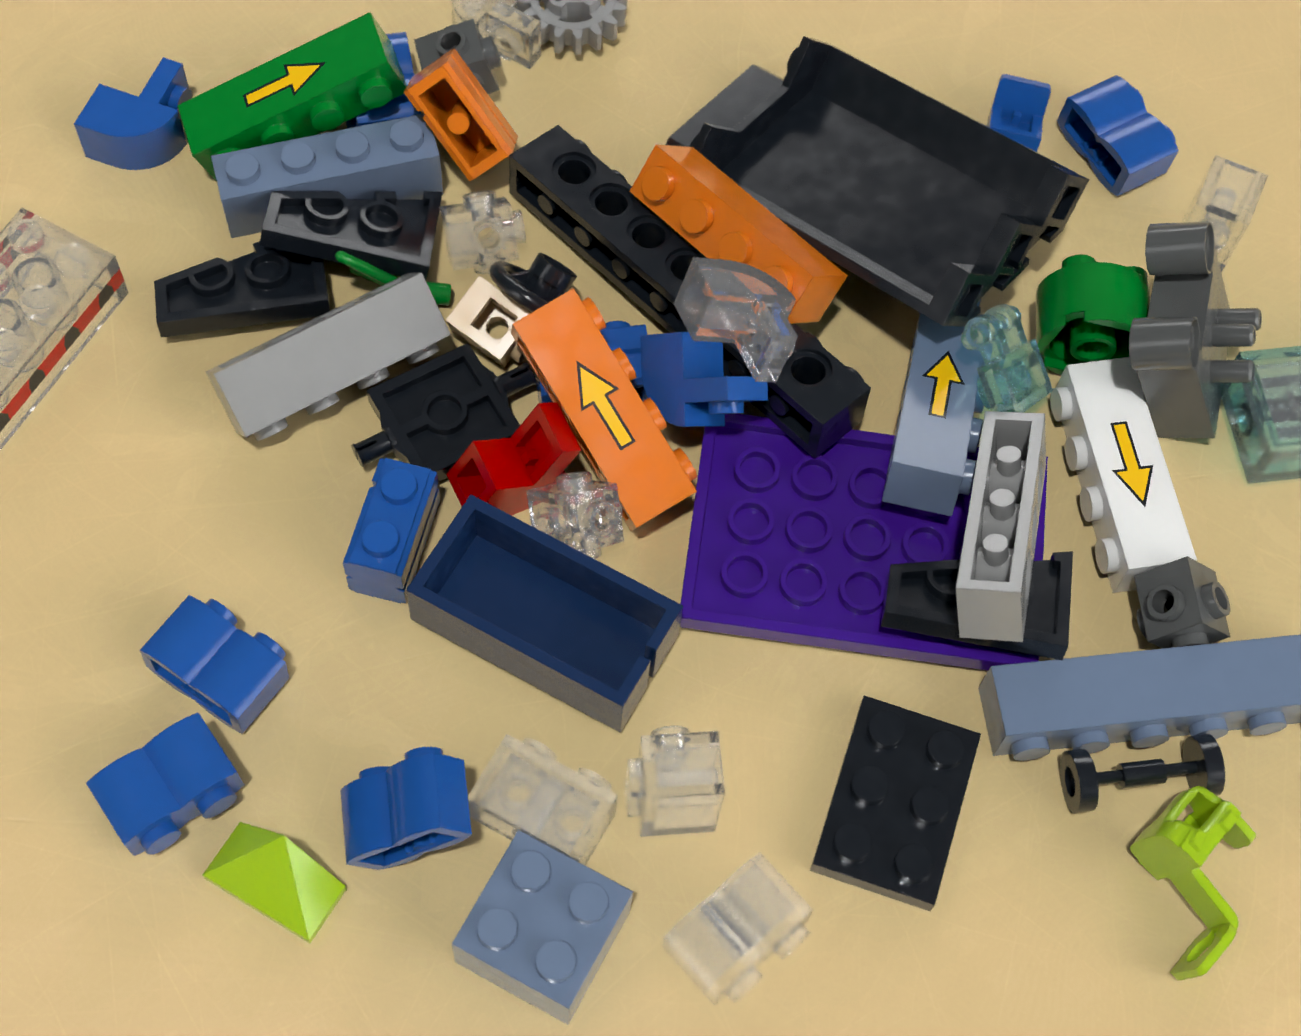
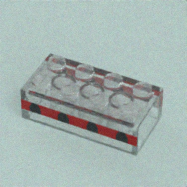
M21 208L0 232V451L129 293L115 255L24 208Z

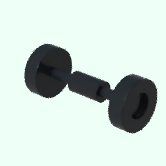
M1210 734L1187 737L1183 746V762L1165 764L1162 759L1119 763L1116 770L1096 772L1092 757L1086 749L1064 751L1060 758L1061 787L1065 802L1073 813L1094 811L1096 809L1099 798L1098 785L1119 783L1121 788L1162 784L1166 782L1168 776L1185 774L1189 788L1201 786L1218 796L1223 792L1225 786L1223 755L1216 739Z

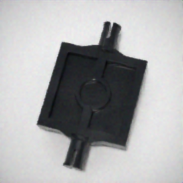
M469 343L462 345L367 390L368 402L381 422L382 431L363 441L352 444L351 447L354 455L359 460L361 467H364L366 464L393 452L397 458L405 463L429 468L437 472L439 482L447 478L446 474L472 441L510 438L520 424L509 408L508 396L531 385H536L535 375L532 369H529L528 363L525 362L502 375L496 376L494 372L481 364Z

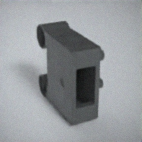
M1211 222L1150 224L1146 234L1145 255L1148 273L1155 276L1148 318H1134L1131 323L1129 334L1130 363L1133 370L1137 371L1158 438H1215L1223 383H1250L1255 375V366L1252 360H1226L1228 347H1252L1256 341V331L1261 328L1262 314L1258 308L1230 309L1215 249L1214 230Z

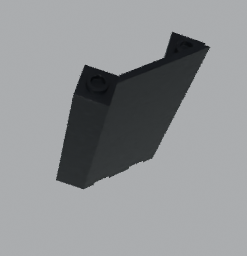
M803 36L800 45L790 55L784 79L760 66L751 65L676 130L666 143V145L695 148L823 256L942 326L967 327L981 313V307L977 306L979 300L992 287L1003 291L1029 265V258L1026 255L1040 239L1051 243L1063 231L1089 181L1084 176L841 49Z

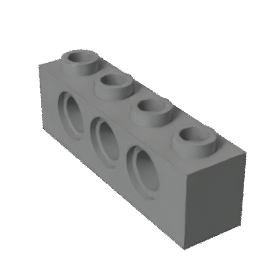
M985 411L956 584L960 638L1023 642L1046 470L1045 413Z

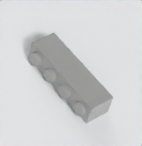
M407 273L206 371V374L236 433L244 437L254 434L258 441L268 438L288 427L285 418L304 408L310 415L334 405L339 401L336 392L354 383L357 384L359 389H363L382 381L390 375L387 367L404 358L407 359L409 364H413L430 357L439 351L436 342L450 336L451 333L423 274Z

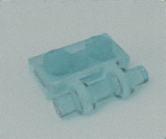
M999 304L987 310L985 314H980L968 321L962 332L961 342L965 348L981 352L984 364L977 368L979 374L977 388L980 399L987 409L997 412L1024 413L1053 392L1036 339L1027 340L1021 324V313L1018 308L1012 305Z

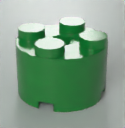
M1083 254L1072 255L1062 261V268L1044 278L1036 290L1037 356L1041 354L1044 357V366L1050 371L1062 375L1066 365L1129 357L1131 323L1134 318H1148L1150 288L1147 272L1137 266L1126 267L1114 263L1096 262L1093 257Z

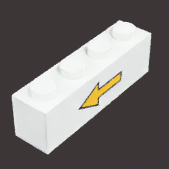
M1130 357L1066 365L1056 388H1053L1051 391L1050 404L1053 417L1056 421H1062L1067 438L1065 442L1067 464L1070 470L1077 472L1082 488L1080 492L1082 515L1087 522H1092L1097 538L1095 545L1096 562L1101 573L1108 575L1113 593L1137 590L1134 579L1135 575L1186 556L1196 561L1197 558L1137 372L1131 366Z

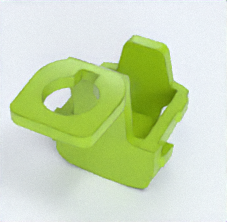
M1201 786L1192 787L1178 794L1163 813L1138 836L1130 847L1132 854L1138 859V862L1156 880L1169 878L1207 926V929L1191 943L1171 970V974L1178 981L1206 974L1231 944L1238 928L1237 915L1199 867L1204 864L1221 839L1233 848L1239 849L1249 846L1256 838L1255 832L1240 816L1241 812L1231 802L1219 798ZM1189 804L1193 812L1184 821L1176 820Z

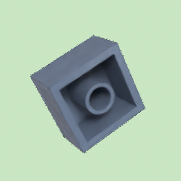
M518 830L452 942L455 963L569 1025L630 913L633 891Z

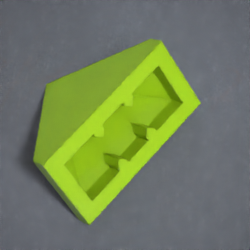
M239 822L202 874L204 879L308 943L312 942L347 890L342 882L285 835L243 822Z

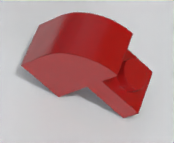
M538 403L510 438L472 441L446 475L461 506L464 505L471 494L510 515H514L546 502L570 483L565 469L580 453L581 448L558 403Z

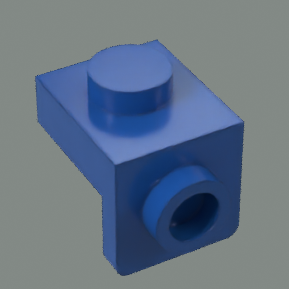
M1002 74L996 89L987 126L1037 152L1042 136L1043 117L1051 94V86L1039 81Z

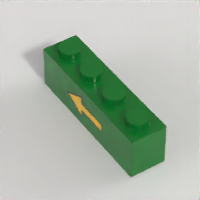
M371 12L179 104L178 109L192 156L216 180L211 159L213 155L318 135L325 131L333 130L342 123L373 108L381 107L390 100L404 94L403 92L407 85L392 42Z

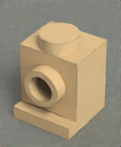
M479 275L447 317L446 322L453 333L465 339L503 368H505L511 358L518 363L525 359V356L511 335L513 323L531 312ZM502 321L509 326L507 333L502 338H492L488 334L490 326L494 322Z

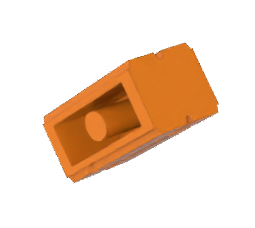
M455 48L411 78L403 93L418 112L423 111L425 114L423 120L469 182L513 153L518 135Z

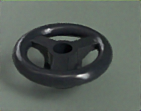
M538 253L529 270L505 261L493 263L489 270L493 282L509 297L531 312L568 292L577 278L576 274L568 267L543 253Z

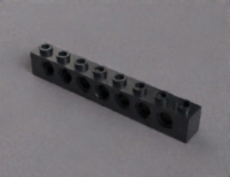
M557 125L509 155L510 194L670 333H722L724 376L767 377L768 400L749 402L812 457L816 458L862 422L871 387L864 382L862 376L855 369L845 366L828 352L813 334L803 331L795 323L783 324L635 197L630 192L632 186L628 184L625 177L619 171L612 170L597 158L583 141L575 139L561 126Z

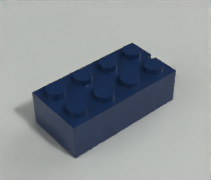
M471 494L406 589L411 620L618 732L622 731L647 689L648 677H654L679 635L683 605Z

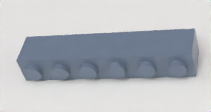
M1301 634L991 666L978 689L993 756L1013 754L1015 760L1028 761L1044 757L1050 753V750L1086 749L1091 754L1105 750L1110 746V743L1131 741L1132 746L1135 748H1148L1163 744L1169 740V737L1210 734L1215 739L1225 736L1231 730L1249 729L1251 735L1257 736L1281 731L1287 727V724L1301 723Z

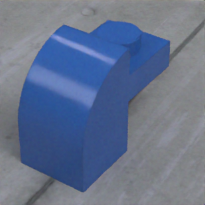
M163 57L139 97L99 84L74 123L85 156L126 170L154 168L177 156L187 144L178 105L193 97L192 90L188 86L183 64Z
M674 332L640 336L641 371L644 390L647 398L653 400L666 422L682 427L725 426V414L744 413V402L768 400L767 377L724 376L722 333Z

